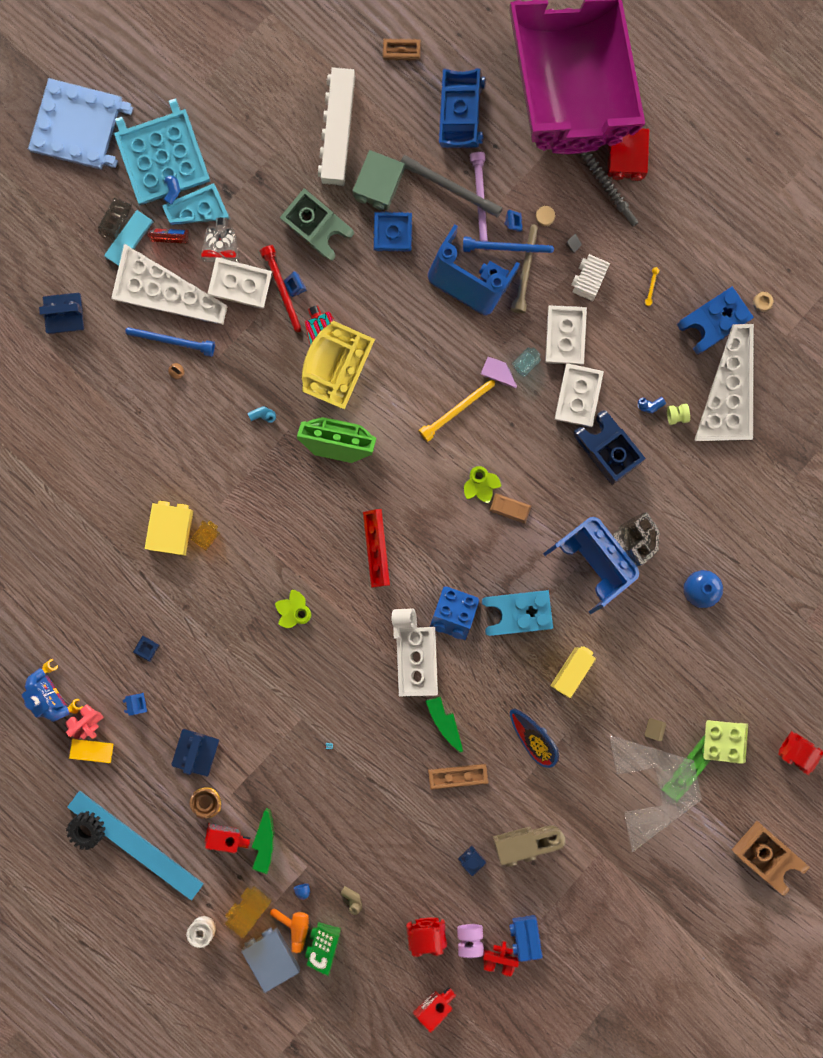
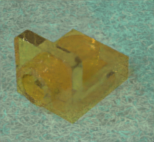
M202 520L201 526L192 536L191 540L207 551L220 534L216 530L218 526L210 520L208 522Z

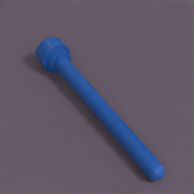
M464 237L463 252H471V250L474 251L475 249L552 253L554 251V247L551 245L475 241L472 237Z
M130 327L125 329L127 335L200 350L201 353L210 357L214 354L215 342L207 340L200 343Z

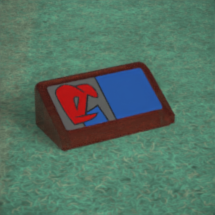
M151 228L147 236L151 242L187 244L189 230Z

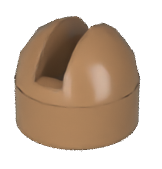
M174 363L169 367V375L174 379H180L184 375V368L180 364ZM175 367L180 371V373L177 374L175 371L172 370V368Z

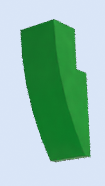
M441 696L426 699L429 712L442 735L456 750L463 752L454 714H445Z
M268 808L264 811L252 848L259 850L252 869L264 874L269 872L274 851V825L271 810Z

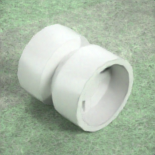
M206 916L196 918L187 931L189 943L198 948L208 945L216 932L214 921Z

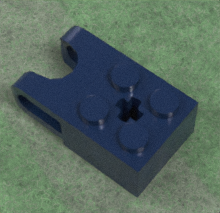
M602 410L596 417L601 433L596 435L590 434L583 427L577 428L573 433L576 441L613 486L641 465L646 458L624 430L617 425L610 414ZM614 456H615V457H616V456H619L620 459H619V460H616V459L614 458Z

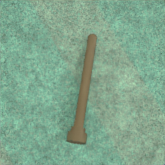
M531 225L527 244H535L538 230L536 225ZM533 252L525 253L518 295L511 306V311L515 313H526L527 304H525L524 298Z

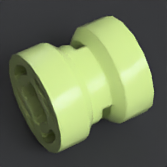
M681 404L679 407L674 405L667 406V418L670 425L677 422H690L688 404Z

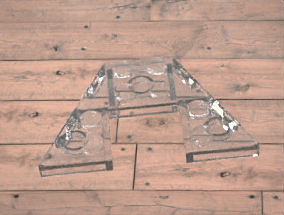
M609 735L617 774L651 768L656 770L662 805L624 812L631 850L633 852L702 800L694 760Z

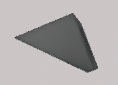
M576 234L566 242V246L573 253L582 245Z

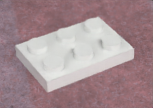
M216 257L207 295L263 309L272 271Z
M548 306L545 363L584 364L587 307Z
M566 363L554 420L592 428L604 371Z

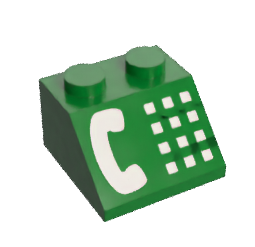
M319 922L317 928L313 927L310 939H313L312 947H307L305 958L308 959V966L329 976L341 928Z

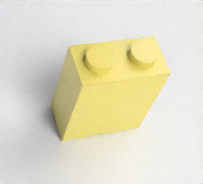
M158 501V504L152 503L145 549L186 556L193 510L188 509L189 506L184 504H177V507L169 506L170 503L165 501Z
M575 647L550 686L566 697L571 698L596 659L592 656L593 652L586 647Z

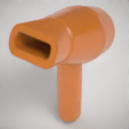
M272 909L270 915L291 929L292 952L301 953L305 946L309 916L306 913L297 912L293 914L291 920L278 910Z

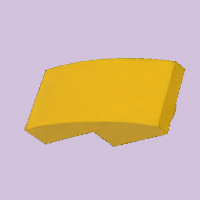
M72 739L69 759L111 763L113 744Z

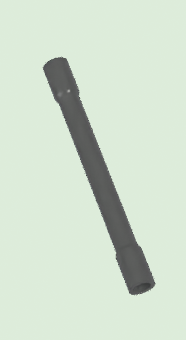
M406 155L402 157L400 162L405 163L406 169L482 208L485 212L497 218L500 216L503 210L501 206L474 194Z

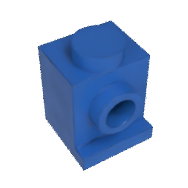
M489 261L488 264L484 263L479 270V274H481L480 280L485 283L491 276L490 271L499 273L506 278L510 272L492 261Z

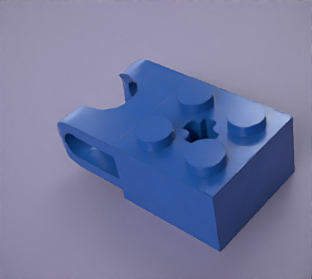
M732 286L681 319L677 327L681 331L691 327L700 331L701 341L693 348L696 355H699L729 336L733 324H747L754 317Z

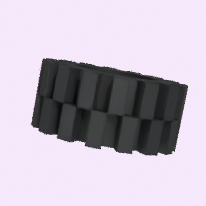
M89 811L85 813L80 812L68 823L66 828L68 833L66 835L67 838L71 837L70 843L75 842L74 847L79 845L80 850L84 848L89 850L94 848L105 835V827H102L104 822H99L100 817L97 816L95 818V813L92 812L89 815ZM80 825L86 826L90 830L91 836L84 834Z

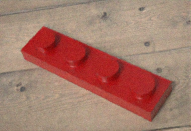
M382 509L363 512L371 588L389 586L390 580Z

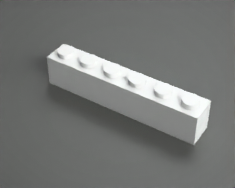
M332 68L331 74H328L327 86H330V91L326 92L325 97L328 111L324 110L323 122H326V129H322L324 147L320 148V159H323L322 166L319 165L318 177H321L322 184L344 186L355 83L354 69Z

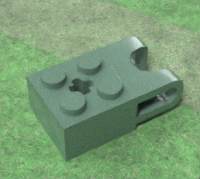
M305 188L280 217L281 222L329 261H333L335 258L334 250L328 245L329 238L334 234H340L346 239H350L355 234L350 226ZM311 214V219L305 221L303 216Z

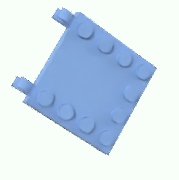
M49 78L28 149L30 152L102 170L103 165L116 168L118 160H115L116 157L106 155L115 126V119H117L118 112L131 115L133 107H131V103L121 102L122 98L120 96Z

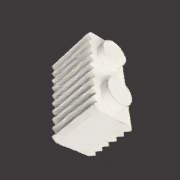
M590 254L587 259L583 258L579 269L582 270L580 276H575L571 285L574 286L573 293L593 301L610 263Z

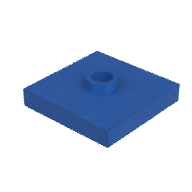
M374 212V251H411L412 213Z

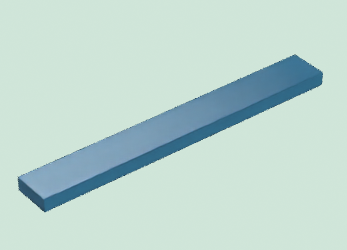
M79 791L67 808L75 814L89 811V815L93 812L95 813V818L99 816V822H104L102 827H105L104 833L107 838L191 901L203 886V882L83 792Z

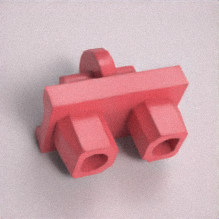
M85 705L79 711L83 716L81 720L78 721L76 717H71L65 722L68 728L66 731L67 735L77 740L80 737L84 740L88 736L94 739L97 736L94 731L99 727L97 723L104 718L100 712L94 710L89 705Z

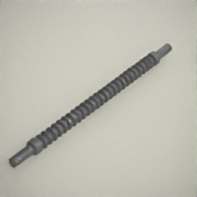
M589 152L581 153L580 157H584L583 161L587 162L586 166H590L589 170H593V175L596 174L595 178L599 179L598 183H602L601 187H605V192H608V196L612 197L611 201H615L614 205H617V210L624 214L632 227L636 226L639 222L628 208L629 204L627 201H623L624 197H620V192L617 193L618 189L614 188L615 184H611L612 180H608V175L605 176V171H602V167L598 166L599 162H595L596 158H592L593 154Z

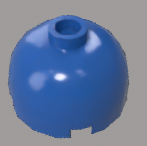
M699 570L693 572L684 583L683 592L686 600L695 607L709 608L720 601L723 595V584L715 573Z

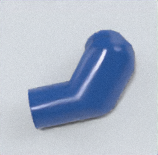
M169 175L165 178V184H167L169 192L164 201L172 205L181 189L178 179L175 176Z
M663 397L658 398L654 402L648 401L646 398H640L637 406L641 411L654 413L666 405V401Z

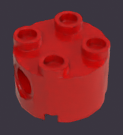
M791 731L779 748L778 755L791 765L795 762L799 770L809 775L823 757V750L819 747L817 749L812 742Z
M427 917L416 919V924L412 925V921L406 924L408 948L412 956L419 957L423 953H431V955L443 954V949L447 947L446 927L443 919L439 922V918Z

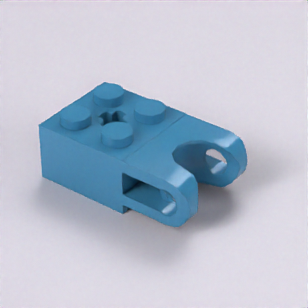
M549 590L491 596L482 599V604L485 607H496L501 612L500 622L485 629V633L488 636L553 629ZM529 606H532V609H535V614H533V617H530V614H526V610H529Z

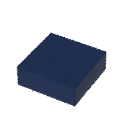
M142 636L133 653L151 662L160 644Z

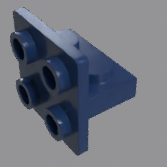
M80 293L43 296V306L39 307V313L45 319L47 334L84 330Z
M182 729L171 764L172 767L182 769L183 773L187 774L196 773L206 777L209 776L219 739Z

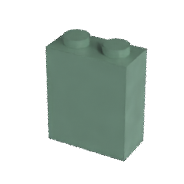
M369 150L353 189L355 200L364 204L366 202L373 204L372 206L378 210H388L405 170V163Z

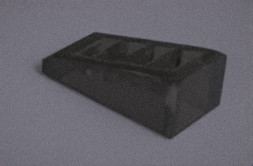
M114 198L98 226L99 234L115 241L124 226L132 205ZM116 207H119V208L124 209V210H123V212H122V211H119V210H117V209H115V208H116Z

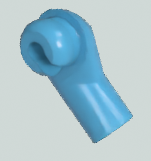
M265 406L248 412L251 421L262 418L272 423L276 419V413Z

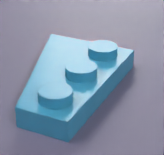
M214 183L176 199L172 205L168 203L162 205L171 225L216 221L218 217H223L225 220L230 219Z

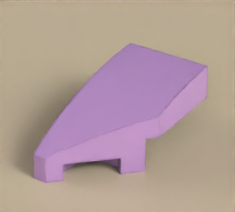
M487 357L481 375L499 381L503 385L516 388L517 385L507 364Z

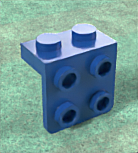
M447 586L443 587L429 627H435V631L449 634L456 639L466 640L479 598Z

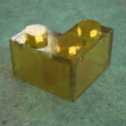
M255 885L251 890L247 887L240 896L242 901L238 905L234 903L225 915L227 920L224 924L242 939L272 901Z

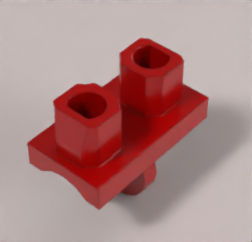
M502 941L501 946L493 945V951L483 950V968L486 971L494 972L496 963L503 964L501 974L512 977L515 967L518 968L519 961L517 957L509 956L512 955L513 949L506 948V941Z

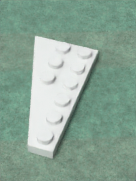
M124 244L112 300L221 325L224 324L227 305L212 296H208L196 286Z
M754 324L732 325L694 441L753 440Z

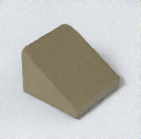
M649 718L645 736L662 741L667 724Z

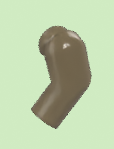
M344 886L340 895L349 899V911L351 914L356 915L362 909L361 897L355 891Z

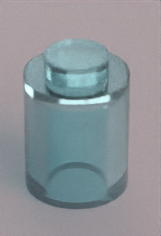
M527 347L512 363V366L520 375L526 377L541 361V354L534 347L532 349Z

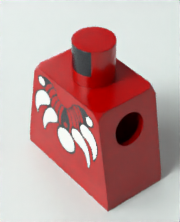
M449 987L441 995L434 991L412 1013L431 1033L451 1012L452 1007L449 1003L457 995ZM440 1003V1007L435 1009V1006Z

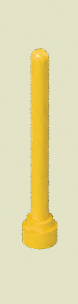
M489 380L431 426L427 425L420 428L418 431L423 439L429 442L434 438L435 431L495 385V381Z

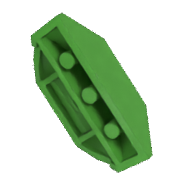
M325 417L301 422L297 434V439L314 455L349 463L372 455L376 442V437L372 436L361 425Z

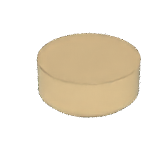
M549 206L540 207L536 213V221L542 226H549L553 223L555 218L554 210Z
M761 292L753 299V306L759 312H766L773 305V298L767 292Z

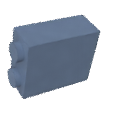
M271 927L261 933L262 936L256 940L254 937L244 943L245 946L241 951L264 993L298 974L300 971V966L278 927L273 930Z

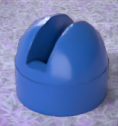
M301 884L294 887L297 898L304 900L309 896V884Z

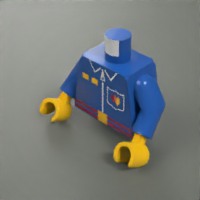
M51 659L43 664V669L39 668L26 679V691L22 693V697L25 701V707L30 709L36 718L44 717L50 721H57L68 716L70 712L77 714L83 706L76 707L75 704L80 700L75 699L69 707H66V703L48 675H46V673H51L58 668V665L54 668L49 666V663L53 661Z

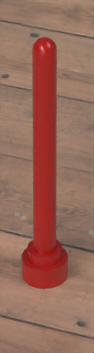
M274 245L263 247L259 250L265 261H268L294 331L298 333L301 331V325L276 264Z

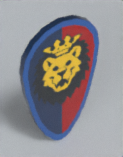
M515 708L510 710L514 729L532 759L543 767H554L559 761V752L554 741L547 735L546 728H541L523 712Z

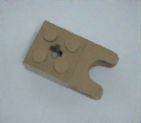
M555 825L534 830L529 826L493 836L501 865L505 864V867L516 865V861L523 859L525 862L536 859L537 855L559 850L565 844L564 834ZM556 835L554 840H550V836Z

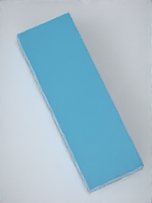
M136 210L104 256L119 266L124 244L134 250L153 221Z

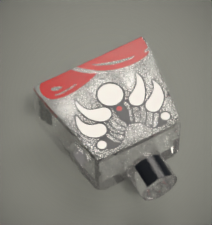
M218 217L216 218V227H207L201 252V258L204 262H215L216 257L239 263L236 232L234 228H227V218Z

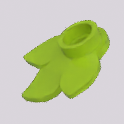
M476 466L470 471V479L464 484V494L466 499L476 495L481 501L489 503L492 498L493 489L501 487L500 479L497 475L488 473L484 467ZM481 473L482 479H477L475 474Z
M291 590L289 600H280L275 603L277 611L282 615L278 623L282 627L292 628L297 623L305 624L311 618V611L306 606L305 597L296 590ZM300 611L305 612L304 618H299L298 613Z

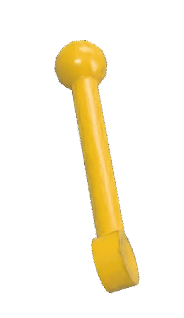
M657 267L652 269L653 276L648 298L645 300L646 306L652 304L653 288L656 275L659 273Z

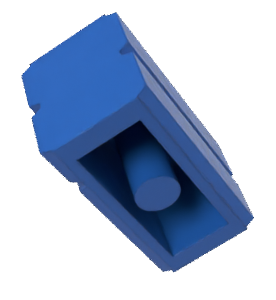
M530 915L513 918V924H510L509 927L511 937L515 936L516 944H512L514 956H518L520 962L543 958L536 916Z

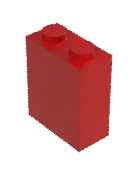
M641 128L633 136L629 133L622 137V142L609 146L608 177H612L614 180L631 178L633 181H641L645 179L648 173L650 129Z

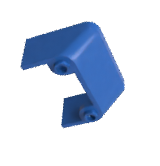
M454 224L439 248L428 271V281L482 315H489L493 312L518 272L520 263L516 262L507 278L499 273H495L485 283L454 264L457 258V249L451 243L456 237L458 226Z
M597 517L588 518L543 553L544 556H547L558 547L569 555L579 550L599 575L602 581L596 585L595 591L601 601L588 611L590 615L607 605L639 577L637 566Z

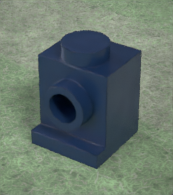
M472 845L458 858L461 865L472 877L486 864L485 858Z

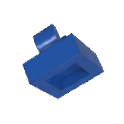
M144 693L125 696V699H123V703L127 704V710H124V712L128 713L129 716L147 712Z

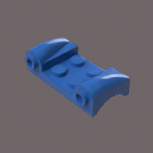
M480 68L465 72L443 69L439 144L441 148H477L479 143H483V132H480L478 123L480 93H482L483 88H486V78L482 77Z

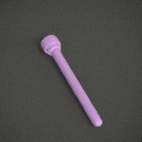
M474 152L470 154V162L475 167L476 193L484 198L482 166L485 162V153ZM478 207L480 241L487 242L486 212Z

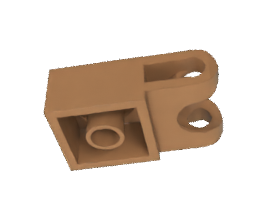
M758 821L731 849L783 896L790 890L783 881L785 872L789 869H796L805 874L810 868Z

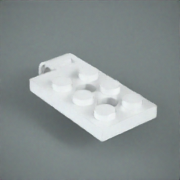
M413 608L394 609L392 612L394 638H397L399 696L438 695L435 627L417 628V617ZM416 651L421 655L419 662L413 660V654ZM416 671H419L422 675L419 682L414 679Z

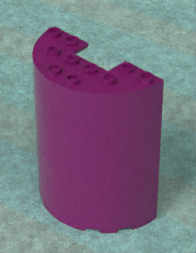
M516 0L510 2L509 12L532 142L536 143L537 148L543 151L552 149V153L578 154L599 150L598 147L608 143L609 146L622 142V137L629 133L633 136L645 125L622 0H584L580 9L566 8L564 10H546L548 0Z

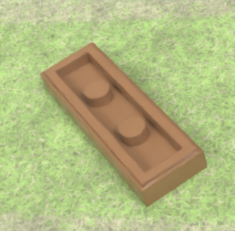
M486 764L428 770L430 790L488 784Z

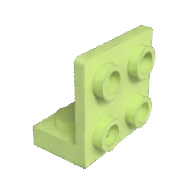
M707 720L704 759L745 763L748 724Z

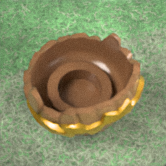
M200 788L190 798V809L197 817L202 819L214 817L221 808L220 796L212 788Z

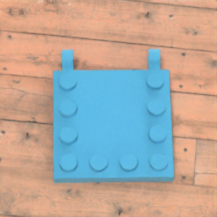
M176 99L169 101L172 114L128 129L123 117L115 119L119 132L114 133L139 205L166 197L169 189L167 184H165V178L169 175L175 176L178 179L180 192L211 181L186 109L180 111Z

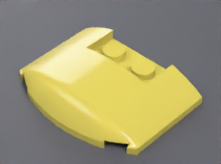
M332 321L330 325L321 330L306 354L302 369L303 392L345 409L375 339Z

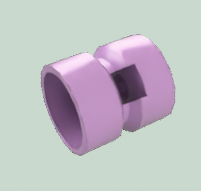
M466 924L458 926V939L461 940L458 943L459 956L466 958L483 956V942L480 941L483 938L482 925Z

